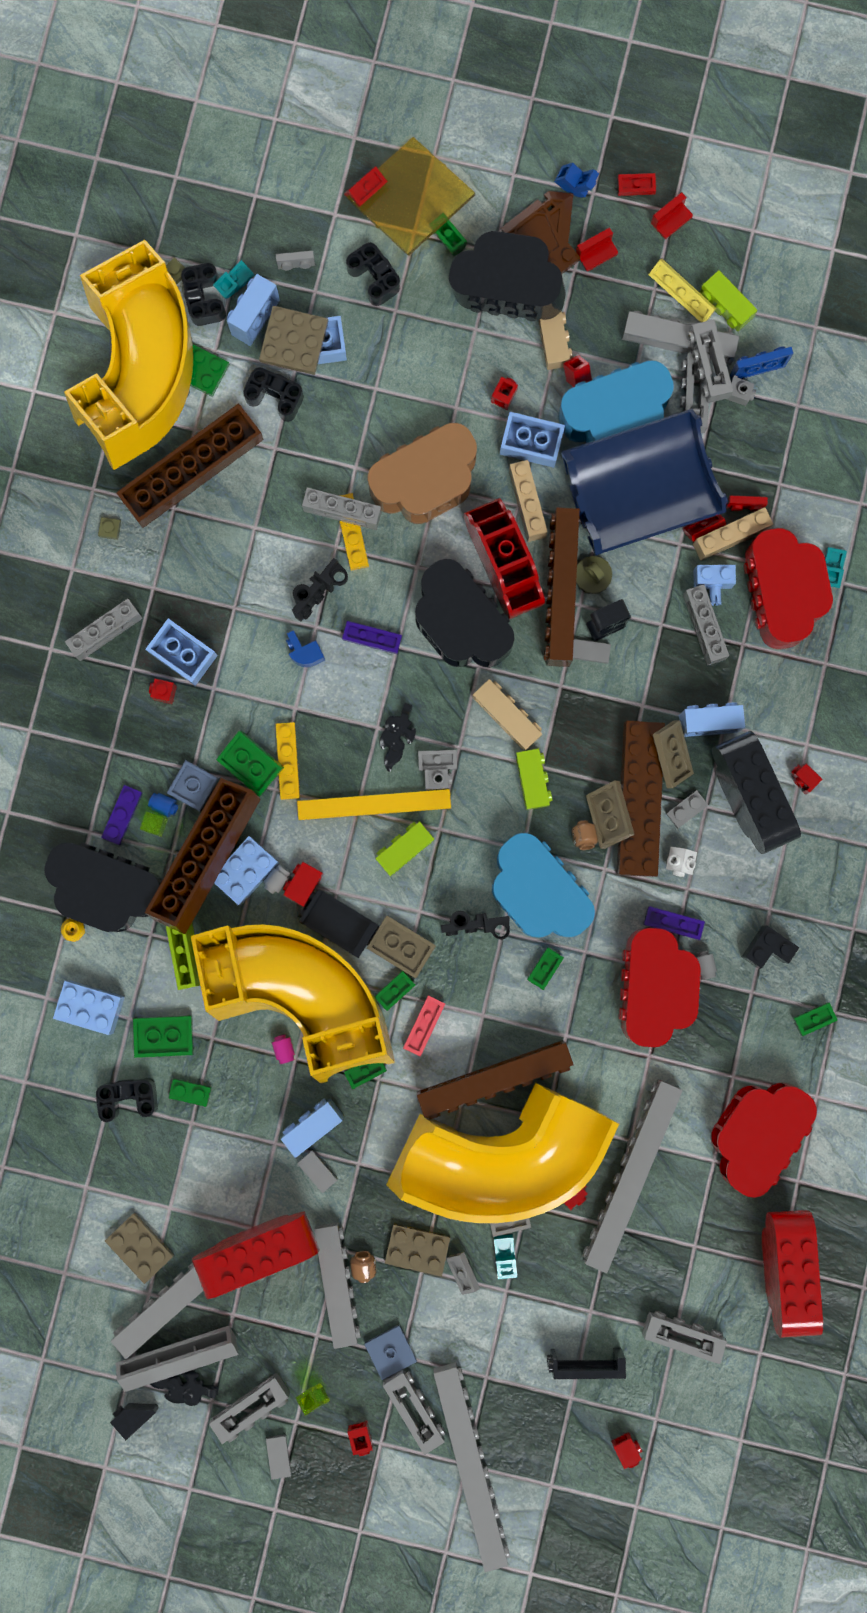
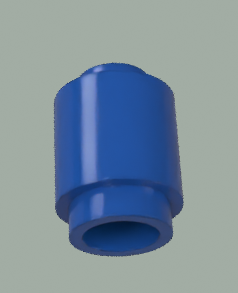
M153 793L148 803V807L152 808V811L168 818L171 815L174 816L178 810L177 800L161 793Z

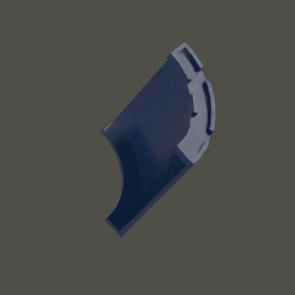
M693 409L561 452L566 475H569L571 481L569 487L575 507L580 509L579 519L583 529L586 528L590 535L587 536V539L595 555L726 512L728 499L725 492L722 493L712 472V461L709 456L707 457L700 426H702V420L700 415H696Z

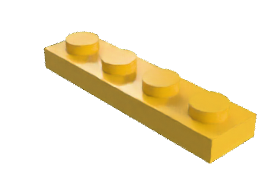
M353 493L340 495L342 497L354 499ZM340 521L350 570L369 567L360 526Z
M295 722L277 723L278 762L284 767L279 774L280 800L300 799Z

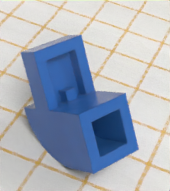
M570 163L561 167L554 182L564 191L572 193L576 197L584 198L588 191L596 185L599 173L595 169L583 172L574 163Z
M294 630L287 633L289 639L286 642L290 650L295 649V651L289 653V656L295 664L301 667H313L325 661L316 640L302 647Z

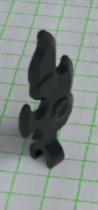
M404 703L401 716H390L386 720L385 729L380 737L381 749L389 748L384 760L385 767L389 772L402 758L405 744L401 740V736H406L407 743L411 744L416 735V728L410 729L409 725L412 722L408 720L413 706Z
M192 1370L181 1374L187 1379L185 1384L182 1383L178 1375L150 1384L157 1389H167L169 1393L165 1394L164 1397L172 1403H185L189 1406L197 1405L202 1395L216 1398L219 1391V1386H205L202 1380L197 1381L196 1378L199 1374Z

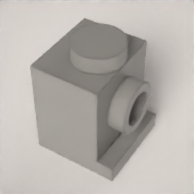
M734 375L731 380L733 393L727 400L746 406L749 400L753 401L756 390L753 388L755 384L737 378L738 376Z
M448 769L425 770L426 791L449 789V785H452V773H448ZM441 776L442 781L436 782L435 777Z

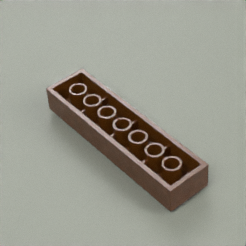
M238 403L120 489L116 494L140 526L144 528L264 440L262 433Z
M557 507L555 513H552L550 518V530H553V532H551L549 537V548L552 551H550V556H548V567H551V570H549L547 576V586H550V589H548L546 604L550 605L545 616V623H549V627H546L544 642H548V646H545L544 660L547 661V666L570 667L573 661L580 511L578 508Z
M626 721L624 723L621 788L635 835L618 842L616 875L658 877L663 772L653 734L665 727V723Z
M223 778L219 780L145 911L154 921L183 934L187 933L261 800L251 789Z
M561 1040L417 1091V1098L424 1118L434 1119L441 1116L440 1112L446 1110L448 1113L454 1112L463 1104L471 1106L478 1103L477 1099L485 1097V1100L493 1098L497 1092L502 1090L504 1093L515 1090L514 1086L519 1084L524 1087L534 1083L533 1080L536 1078L541 1080L550 1078L553 1072H567L571 1070L570 1066L574 1064L566 1042Z

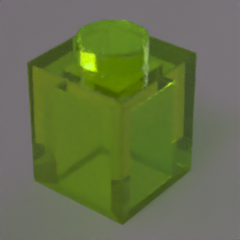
M146 811L140 830L162 837L168 819Z
M321 1383L310 1387L295 1397L305 1416L330 1402Z

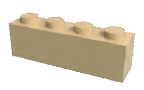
M560 312L552 319L538 320L547 370L563 368V363L573 358L572 349L568 348L567 342H569V332L564 329L566 315L565 312Z
M525 460L510 464L509 474L527 541L531 542L546 538L548 531L529 461Z
M762 508L697 538L693 546L702 561L755 537L763 531L769 530L773 522L766 508Z
M489 679L473 694L472 698L523 751H526L542 736L540 732L542 730L536 722L531 723L527 718L529 715L522 708L518 709L514 705V699L508 694L505 696L500 691L502 687L495 680L492 682Z

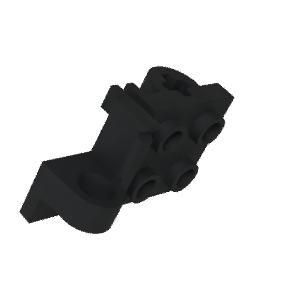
M333 558L321 574L316 571L314 572V575L309 578L313 582L310 587L305 584H299L294 588L293 598L296 605L292 612L300 622L303 619H308L313 612L311 609L315 604L319 605L321 603L325 590L332 593L334 591L333 585L342 586L347 582V571L338 563L337 559ZM335 573H344V579L336 581L334 579Z
M456 911L450 917V924L441 925L442 933L446 932V936L458 935L459 930H465V933L477 932V928L484 927V933L491 932L497 939H505L510 932L509 916L487 919L486 913L476 914V920L470 921V917L466 912ZM457 915L465 918L462 926L454 922V919H457ZM498 925H503L506 928L504 936L496 935L495 928Z

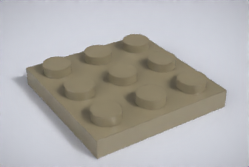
M273 306L259 361L315 375L329 322L328 318Z

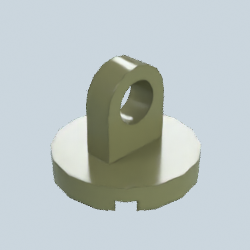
M590 556L579 562L577 565L576 584L580 590L588 594H599L610 585L612 569L606 560L601 557Z

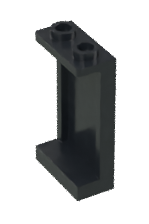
M318 889L317 892L314 890L308 899L310 901L307 908L303 907L298 916L301 918L299 922L359 958L379 925L321 889Z
M613 1348V1360H557L555 1349H550V1355H547V1367L549 1373H552L553 1379H626V1358L621 1348Z

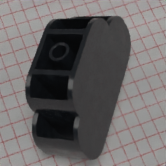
M499 231L486 232L477 239L473 250L458 254L450 267L449 283L457 302L462 307L473 312L480 313L484 311L495 316L503 314L509 318L516 319L522 317L528 321L552 319L563 309L566 292L562 273L555 264L551 263L547 245L537 237Z
M442 559L435 562L426 569L421 579L422 598L418 601L415 609L417 628L440 657L450 666L464 667L472 661L485 668L497 666L509 656L513 647L514 631L509 624V618L496 609L498 608L496 602L492 598H487L485 589L480 583L476 584L473 581L474 576L468 569L464 570L458 562L451 559Z
M748 731L713 747L712 753L717 765L716 774L721 788L740 828L751 839L758 852L765 854L800 838L801 831L757 736L752 731Z
M83 842L80 845L61 843L54 847L47 858L44 871L48 882L57 888L54 894V903L57 910L63 916L105 932L125 931L134 924L137 917H149L145 911L163 881L159 875L149 871L150 867L135 863L134 866L131 864L132 860L117 856V859L113 858V853L101 849L97 852L95 851L97 847Z

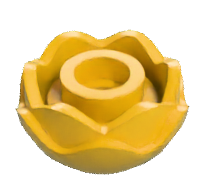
M71 918L66 919L61 925L63 938L71 942L79 941L85 934L84 924Z

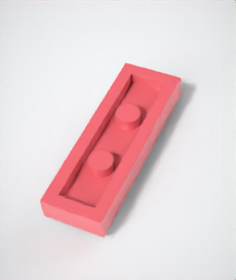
M429 995L427 996L403 1049L421 1057L446 1003Z

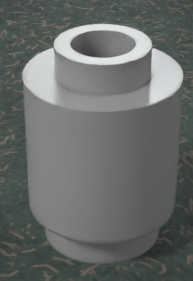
M277 865L263 881L266 884L264 888L272 894L274 892L279 893L289 880L288 876L291 873Z
M708 950L698 952L696 958L701 967V980L716 977L715 972H717L713 953L709 954Z

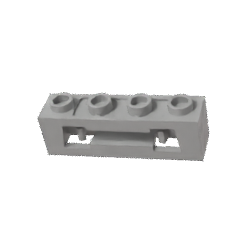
M715 320L692 324L688 332V341L693 345L692 355L693 360L697 361L698 378L699 380L702 379L703 397H706L708 403L728 399L732 395L733 389ZM709 343L711 344L709 351L716 374L713 380H711L712 371L705 348L709 346Z
M692 353L687 354L686 358L682 360L681 370L684 371V378L681 379V389H684V396H681L680 407L683 408V411L691 409L693 405L694 378H698L697 361L693 360ZM707 354L708 360H709V363H710V356H711V355H710V354ZM701 379L699 381L698 408H693L696 415L700 413L702 426H700L701 433H705L708 428L709 403L706 397H703V383Z
M311 488L306 489L302 504L304 512L377 530L382 513L381 506Z
M705 585L686 590L683 598L707 666L726 660L729 657V653Z
M126 599L69 638L65 643L79 661H82L143 619L133 603Z
M649 1311L642 1332L646 1340L717 1364L721 1363L727 1340L722 1336L723 1333L712 1329L709 1332L704 1330V1327L699 1324L693 1323L689 1325L681 1318L674 1317V1319H671L660 1311H655V1313ZM666 1327H670L672 1331L701 1340L700 1346H702V1349L695 1343L668 1335L669 1330Z
M405 1369L384 1379L383 1387L421 1451L426 1455L445 1443L444 1435L446 1432L441 1423H436L434 1419L435 1413L430 1406L427 1407L424 1403L425 1397L422 1391L415 1388L413 1384L415 1381L409 1371L406 1373ZM407 1390L410 1400L425 1425L421 1426V1432L418 1428L419 1423L403 1398L407 1395Z
M275 1373L212 1417L209 1425L221 1444H224L226 1441L230 1443L239 1436L238 1433L243 1429L245 1431L251 1429L255 1425L256 1420L259 1418L263 1420L272 1413L271 1410L276 1406L280 1408L288 1402L287 1399L290 1392L278 1373ZM264 1392L263 1398L265 1401L241 1417L235 1425L237 1421L235 1415L260 1399V1395Z

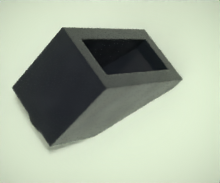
M128 1403L124 1408L119 1406L112 1415L114 1417L110 1423L126 1441L157 1412L159 1407L157 1404Z

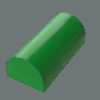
M444 213L429 225L430 229L453 256L461 253L467 246V240Z

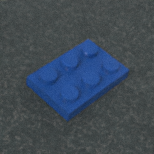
M781 346L769 353L763 351L751 358L748 356L739 358L730 373V379L732 380L734 375L738 376L737 378L744 379L786 367L794 354L792 346L787 348Z

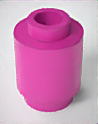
M285 1034L274 1037L275 1041L271 1043L279 1064L295 1060L291 1038L286 1037Z

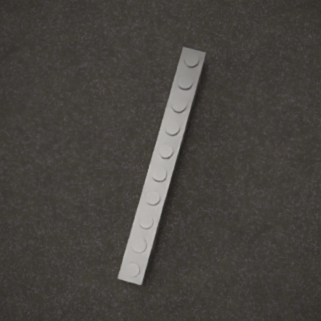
M659 1079L657 1083H653L650 1090L652 1096L649 1101L645 1102L643 1107L645 1113L642 1119L639 1118L636 1123L635 1129L637 1132L635 1137L632 1136L629 1140L628 1148L630 1149L627 1155L624 1154L621 1159L620 1166L622 1168L620 1173H616L614 1176L613 1184L615 1185L613 1190L607 1193L605 1209H601L598 1215L597 1228L594 1227L590 1234L591 1243L583 1251L582 1257H584L583 1260L586 1265L608 1273L680 1099L682 1089Z
M456 1362L433 1368L484 1572L507 1567V1558H510L508 1545H503L502 1538H505L503 1526L498 1525L497 1518H500L497 1505L493 1506L492 1498H495L492 1485L488 1486L487 1479L490 1478L488 1468L482 1464L481 1459L485 1457L482 1446L478 1447L476 1439H480L477 1426L473 1427L471 1420L474 1419L472 1407L467 1406L466 1400L469 1399L467 1387L463 1388L461 1380H464L462 1368H458Z

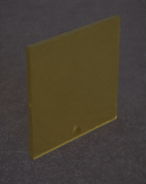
M412 137L378 168L388 181L360 207L357 206L350 195L347 196V199L375 224L376 228H379L409 256L475 196V192L448 169L446 164H443L419 141Z

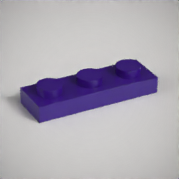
M347 621L342 637L343 641L393 654H398L402 639L400 634Z
M126 785L123 786L101 838L121 845L143 794L142 792Z
M648 906L643 925L700 940L705 921Z

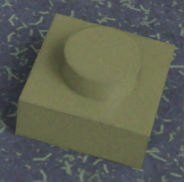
M174 257L166 265V268L177 285L182 280L181 273L185 267Z
M101 517L98 536L118 540L121 521Z

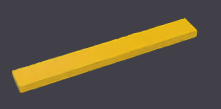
M450 789L297 801L298 820L451 809Z

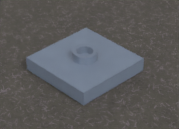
M185 760L167 794L201 812L217 785L219 778Z
M400 1325L364 1342L382 1380L417 1362Z

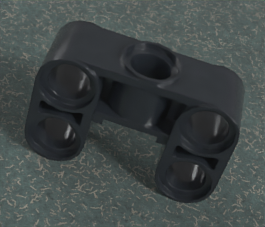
M370 242L362 245L347 257V272L350 276L358 277L369 271L375 279V282L368 288L369 302L372 305L380 306L399 293V275L374 243ZM367 253H374L371 257L366 256ZM353 263L359 264L357 267H351L350 265ZM395 282L396 285L389 286L388 283ZM375 292H379L381 295L375 297L372 294Z
M204 263L184 268L181 273L183 291L192 322L197 326L223 321L226 317L223 302L219 299L205 300L203 291L204 288L213 287V284L219 279L215 266L211 263ZM207 273H213L211 277H206ZM191 276L195 277L192 281L187 280ZM215 308L221 309L217 313L212 312ZM196 312H202L200 316H194Z
M261 367L255 368L252 371L243 390L246 403L252 407L260 405L265 394L279 399L278 412L280 418L286 422L292 421L296 417L304 398L300 384ZM259 376L265 377L263 381H256ZM293 391L299 392L297 396L293 397L290 395ZM251 393H257L255 398L248 397ZM284 408H291L289 413L282 412Z
M621 599L591 613L592 620L587 622L586 626L593 641H598L625 628L631 615L624 600Z
M150 1078L129 1079L106 1083L100 1086L96 1091L97 1110L100 1120L110 1122L117 1118L119 1115V1101L127 1099L136 1100L137 1111L140 1116L149 1117L153 1115L158 1109L155 1082ZM142 1083L149 1085L150 1090L148 1093L142 1091ZM104 1088L110 1090L111 1096L109 1098L103 1095ZM145 1102L151 1104V1112L144 1110L143 1105ZM106 1107L112 1109V1117L105 1115Z

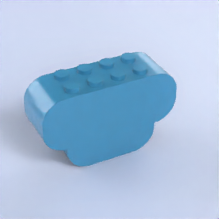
M646 361L640 364L635 362L626 369L621 370L619 368L607 376L599 375L593 381L587 383L582 381L576 384L562 398L558 421L559 424L565 425L563 434L573 442L589 443L664 418V410L674 389L670 372L665 365L657 361Z
M520 833L513 836L500 848L497 855V864L501 873L496 876L492 884V894L497 903L521 931L528 936L545 937L552 932L562 937H574L581 934L591 925L595 916L594 905L587 897L589 892L583 886H578L575 883L576 877L570 871L566 872L563 869L564 863L558 856L553 857L549 852L551 848L545 841L541 843L535 836L528 833Z

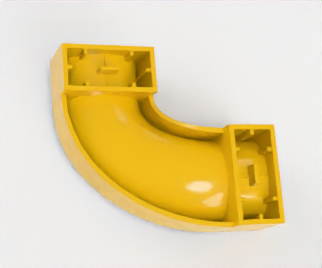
M146 240L137 243L80 275L91 310L111 333V360L107 373L102 379L96 373L64 391L74 421L78 426L83 423L87 425L103 449L113 470L149 450L170 431L185 405L192 379L193 344L185 306L175 281L167 271L165 262Z
M263 924L245 925L235 928L227 925L191 936L205 1011L218 1021L256 1010H272L289 1017L298 1025L304 1037L302 1039L310 1076L319 1083L328 1082L329 1077L349 1068L373 1063H385L388 1065L395 1063L386 1022L373 993L351 965L324 943L296 930Z
M535 1083L519 1117L523 1121L522 1125L514 1132L506 1135L485 1137L465 1134L456 1131L451 1126L434 1119H429V1117L424 1118L423 1114H419L386 1185L400 1200L453 1220L472 1223H504L531 1218L560 1206L585 1187L599 1168L619 1123L591 1107Z

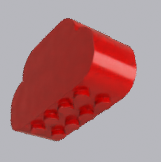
M498 498L465 512L464 521L504 614L509 619H512L544 605L545 598L539 583L535 563L513 514L509 509H506L503 501Z
M770 529L761 532L747 548L744 571L749 576L748 590L752 592L753 596L751 606L753 611H756L757 616L755 618V626L759 629L763 642L773 649H786L796 646L810 635L814 623L831 609L833 595L825 557L821 549L811 543L798 544L795 535L786 529Z
M657 928L636 930L628 938L626 950H623L622 953L625 969L621 971V981H624V989H620V1000L623 1001V1006L619 1008V1020H621L624 1035L631 1042L643 1047H660L670 1040L673 1029L687 1028L696 1020L699 1008L701 967L698 959L692 953L678 950L677 940L669 931Z
M775 1083L767 1090L753 1085L739 1089L711 1132L712 1145L722 1155L719 1169L723 1179L741 1194L752 1198L764 1195L771 1186H775L780 1179L779 1174L781 1171L789 1166L792 1154L797 1153L802 1145L800 1142L804 1136L807 1137L812 1131V1124L817 1115V1107L811 1096L787 1083Z
M809 1210L767 1212L766 1228L762 1230V1250L766 1296L768 1304L772 1309L775 1331L780 1338L822 1335L823 1313L818 1245L813 1215Z
M303 1211L290 1216L283 1215L230 1236L217 1243L214 1247L194 1256L192 1262L206 1299H211L306 1261L318 1254L320 1249L307 1215Z

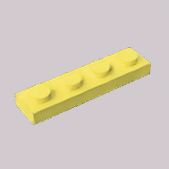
M660 259L648 274L700 322L707 321L717 309L663 259Z

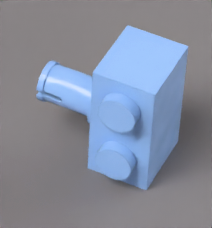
M697 565L693 570L694 587L704 584L705 588L709 589L712 606L714 604L715 606L721 605V589H732L736 584V565Z

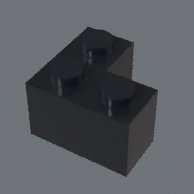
M764 925L760 928L742 955V958L760 969L763 968L771 955L782 963L789 964L799 947L769 926Z

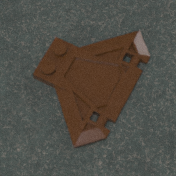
M548 191L544 194L546 200L543 203L537 199L501 227V231L541 239L547 245L551 263L555 264L563 274L580 261V256L568 243L573 194Z

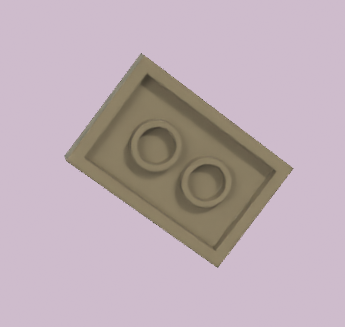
M674 720L653 734L667 788L676 787L694 774L681 721Z
M614 780L586 795L601 849H606L635 835L620 781Z
M386 916L367 949L416 979L436 945L389 916Z
M135 1212L105 1240L107 1245L144 1284L174 1256Z
M393 1223L385 1264L442 1277L450 1236Z

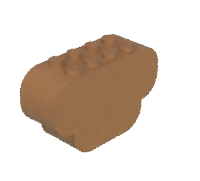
M449 423L441 428L439 426L433 428L424 437L423 435L416 437L413 443L398 447L396 452L391 455L389 453L383 455L370 468L368 473L369 492L375 505L381 506V511L394 514L401 511L404 518L409 522L424 524L463 503L470 493L471 471L476 463L477 444L474 437L464 425Z

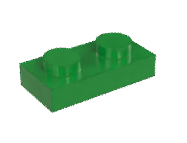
M547 947L527 980L544 990L564 957Z
M402 971L374 998L388 1011L415 986V983Z
M829 1002L793 1018L801 1036H805L838 1021Z
M373 1063L350 1068L344 1071V1074L352 1089H355L383 1074L387 1069L384 1063Z
M173 1079L169 1099L207 1107L212 1087Z

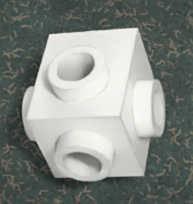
M670 847L666 869L673 871V875L684 877L685 874L693 875L697 852L684 848Z

